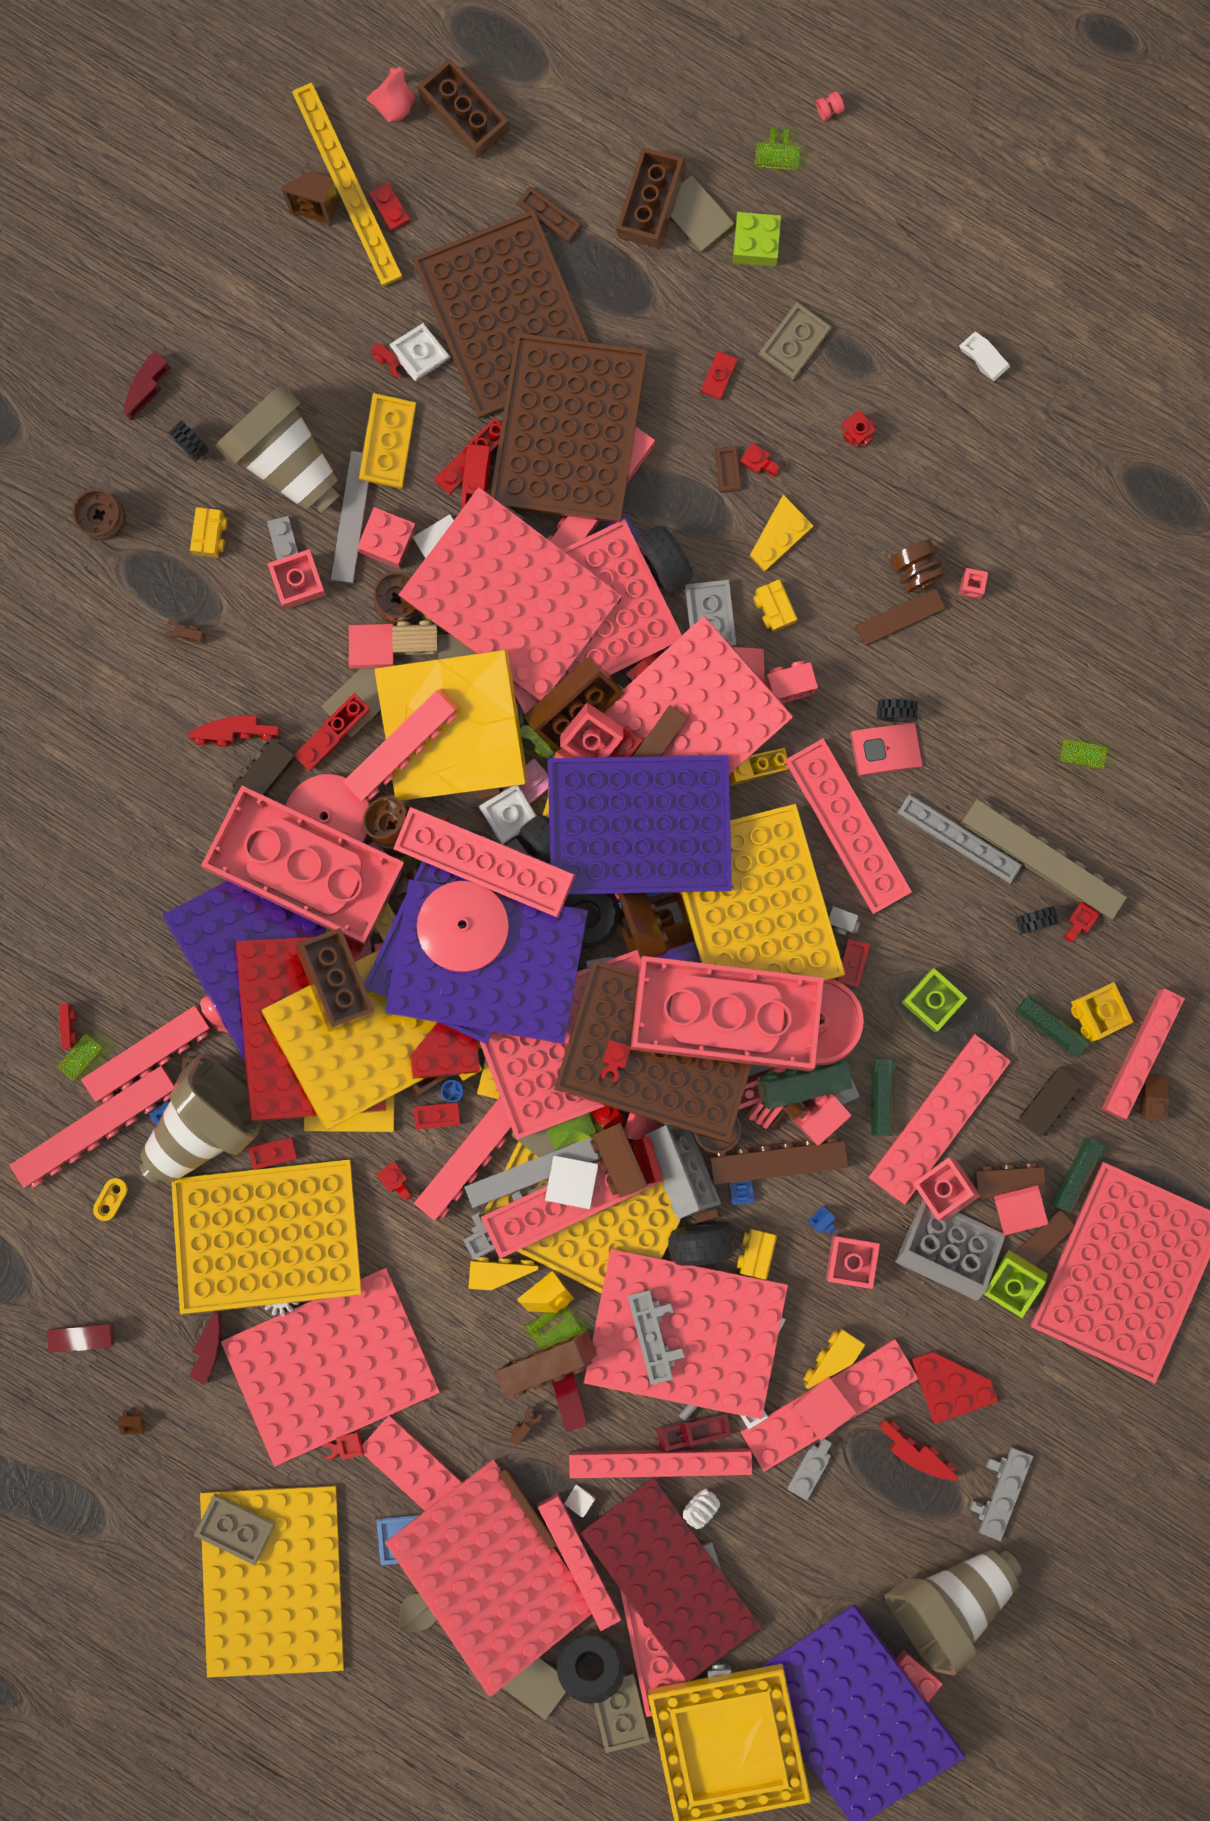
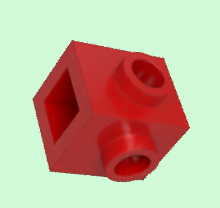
M860 409L843 421L840 427L844 433L845 441L850 446L853 444L856 449L861 445L865 447L874 439L872 436H874L876 431L872 419L868 416L865 417Z

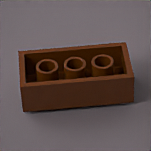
M451 58L446 60L417 86L419 97L477 159L510 131L509 120Z
M642 147L616 227L619 239L661 249L686 171L684 157Z
M589 656L533 706L524 717L533 731L558 751L562 749L560 746L561 734L587 702L603 713L625 693L616 680Z
M338 928L299 942L295 949L328 1031L331 1032L371 1017L375 1011L342 929Z
M584 1330L510 1360L494 1373L505 1398L511 1395L517 1398L527 1393L526 1390L532 1387L534 1390L545 1386L546 1382L552 1379L553 1382H557L565 1378L566 1374L572 1371L573 1374H577L585 1370L586 1366L592 1364V1359L598 1354L587 1330Z

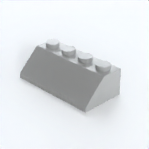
M665 1125L645 1135V1137H650L654 1146L655 1156L661 1169L663 1187L670 1198L672 1210L677 1219L690 1217L721 1205L692 1132Z

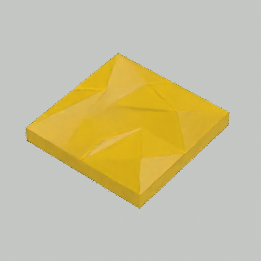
M508 649L374 669L386 739L436 690L442 688L460 708L456 712L458 716L450 724L447 725L445 722L440 727L442 732L433 740L429 738L424 743L426 747L418 755L413 753L408 758L411 762L404 769L400 770L398 768L393 773L395 775L392 779L395 797L400 801L528 783Z
M783 1664L648 1689V1697L674 1821H713L811 1802Z

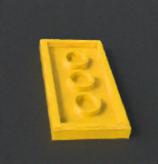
M373 393L358 480L402 489L416 402Z
M395 1095L386 1099L387 1110L385 1112L359 1113L327 1131L394 1132ZM304 1117V1131H326L319 1117Z

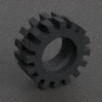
M182 420L168 432L177 444L196 462L209 450L205 443Z
M896 698L878 700L877 719L898 723L917 721L918 702Z
M1054 906L1015 917L1020 935L1059 923Z

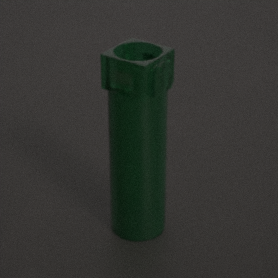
M1030 994L1025 997L1015 1011L1064 1050H1068L1069 1054L1077 1058L1089 1044L1083 1035H1079V1032Z
M873 1059L871 1135L893 1136L895 1061L892 1059Z
M1084 1137L1078 1153L1051 1202L1052 1206L1071 1215L1107 1147L1091 1138Z

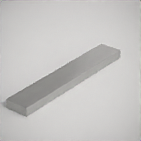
M351 451L331 576V580L335 582L354 584L359 552L357 547L361 540L369 482L358 480L363 452Z
M910 794L897 812L898 815L1008 884H1011L1022 866L1019 862Z
M591 1137L465 1186L472 1208L548 1179L553 1156L584 1162L598 1159V1154L594 1153L590 1144Z

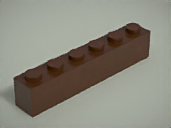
M839 1137L826 1138V1143H821L819 1146L810 1140L803 1141L804 1146L795 1147L794 1143L781 1144V1149L772 1150L771 1145L759 1147L758 1152H750V1148L736 1150L737 1154L728 1155V1151L714 1153L715 1157H710L713 1184L718 1185L848 1168L845 1141H839Z

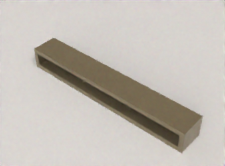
M983 799L973 802L960 825L1078 902H1083L1107 921L1113 920L1127 898L1123 895L1124 891L1115 885H1107L1104 883L1105 879L1097 873H1089L1085 870L1086 866L1075 860L1072 862L1066 858L1067 854L1058 848L1052 849L1048 846L1049 842L1044 838L1032 836L1029 834L1030 830L1024 825L1018 824L1017 826L1010 821L1011 817L1000 811L997 813L991 809L993 806Z

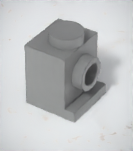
M833 906L828 915L831 927L834 928L833 932L846 936V933L856 935L860 922L857 921L858 915Z

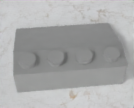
M922 1199L895 1263L978 1301L987 1290L1006 1235L959 1212L945 1222L938 1221L924 1199Z

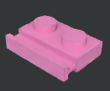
M532 759L526 765L528 783L519 785L529 804L533 803L548 790V774L535 759ZM511 786L501 787V789L504 791Z

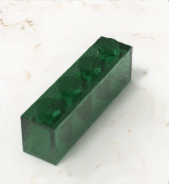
M844 1059L828 1065H815V1069L812 1071L786 1068V1071L779 1073L768 1072L764 1077L757 1078L761 1104L769 1110L852 1088L849 1062Z

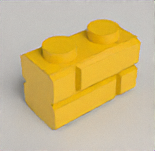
M196 508L190 552L193 555L219 558V553L224 551L225 540L222 539V531L227 529L228 518L225 517L223 511Z
M780 579L756 589V596L753 599L758 609L762 608L765 615L762 617L766 629L770 628L772 633L797 623V616Z
M750 1229L749 1233H744L742 1246L746 1247L744 1255L739 1254L737 1268H740L741 1274L767 1280L777 1235L755 1229Z

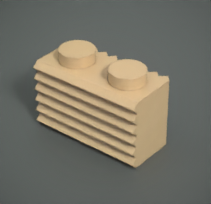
M420 621L419 625H411L410 622H398L397 626H392L394 655L438 654V627L433 625L432 621Z

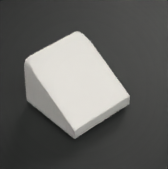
M576 1484L564 1504L583 1518L594 1502L595 1496Z

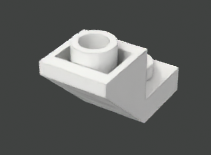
M974 332L959 346L964 354L976 362L980 372L992 381H995L1010 367L993 345L977 332Z

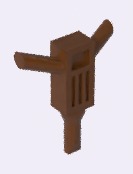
M808 1085L794 1093L771 1122L770 1126L776 1130L785 1114L792 1120H795L797 1117L803 1119L807 1112L804 1111L806 1107L800 1100L810 1095L814 1090Z

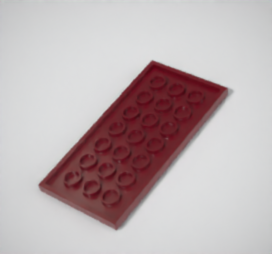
M653 1477L580 1531V1534L687 1682L691 1681L761 1627Z

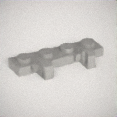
M519 1190L511 1193L514 1201L522 1198ZM479 1211L471 1215L476 1225L471 1228L474 1234L463 1239L473 1260L495 1249L481 1220L482 1216Z
M650 1290L628 1295L650 1384L653 1385L672 1380L673 1376L670 1366L675 1365L674 1360L685 1357L683 1347L677 1350H669L668 1345H664L659 1322L662 1321L661 1316L674 1312L672 1303L660 1305L659 1300L653 1302Z
M1010 1447L1007 1458L1002 1457L1000 1462L988 1458L985 1466L997 1471V1478L999 1479L991 1500H987L986 1505L972 1500L969 1509L979 1513L978 1519L982 1520L979 1533L998 1541L1002 1540L1031 1464L1032 1455Z

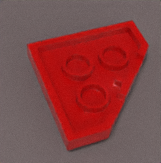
M441 1023L435 1024L409 1057L412 1079L480 1072L477 1041Z
M933 1351L911 1358L934 1424L998 1402L990 1379Z

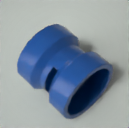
M456 1080L446 1081L441 1087V1095L448 1102H457L464 1095V1087Z

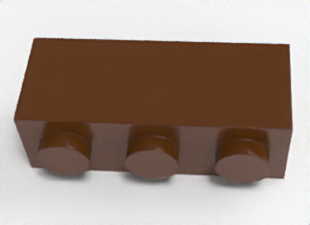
M1025 1163L1024 1168H1015V1164L1002 1165V1169L993 1170V1166H980V1171H974L975 1188L981 1195L978 1199L994 1198L997 1195L1036 1185L1039 1187L1040 1195L1046 1194L1044 1167H1038V1163Z

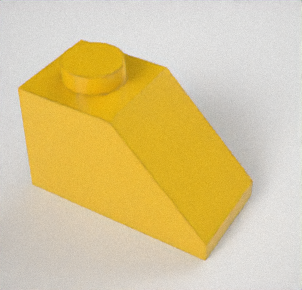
M552 1271L517 1300L528 1312L557 1313L565 1308L574 1298L563 1282Z

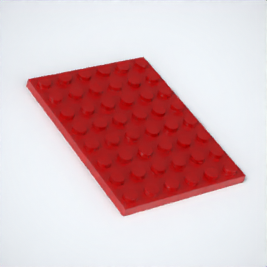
M313 937L236 941L235 943L250 1122L318 1117L261 1012L266 1007L310 985L295 948L299 942ZM345 937L355 962L372 954L370 939L365 947ZM386 1099L361 1113L385 1112L387 1110Z

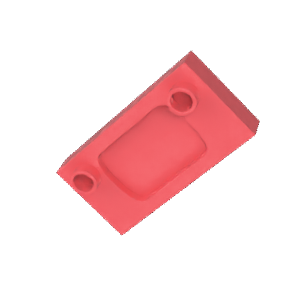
M241 786L201 865L204 870L330 930L341 928L344 937L365 947L405 868L404 862L244 786Z
M642 956L630 1050L812 1071L815 1069L824 978Z

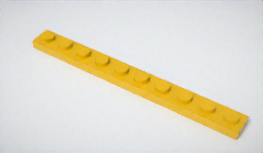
M312 82L292 91L382 287L402 279L397 264Z

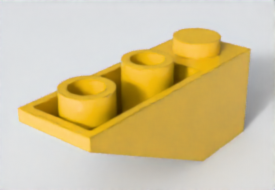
M785 748L751 755L729 775V787L789 770L785 762L788 758Z
M480 1256L476 1260H471L469 1289L493 1290L538 1270L539 1265H534V1260H521L520 1264L512 1263V1259L498 1258V1262L489 1261V1257Z
M842 1328L838 1332L835 1330L828 1340L830 1345L826 1351L822 1349L816 1358L818 1363L815 1368H810L804 1376L803 1380L806 1381L804 1386L809 1389L822 1382L828 1376L831 1377L852 1365L865 1344Z

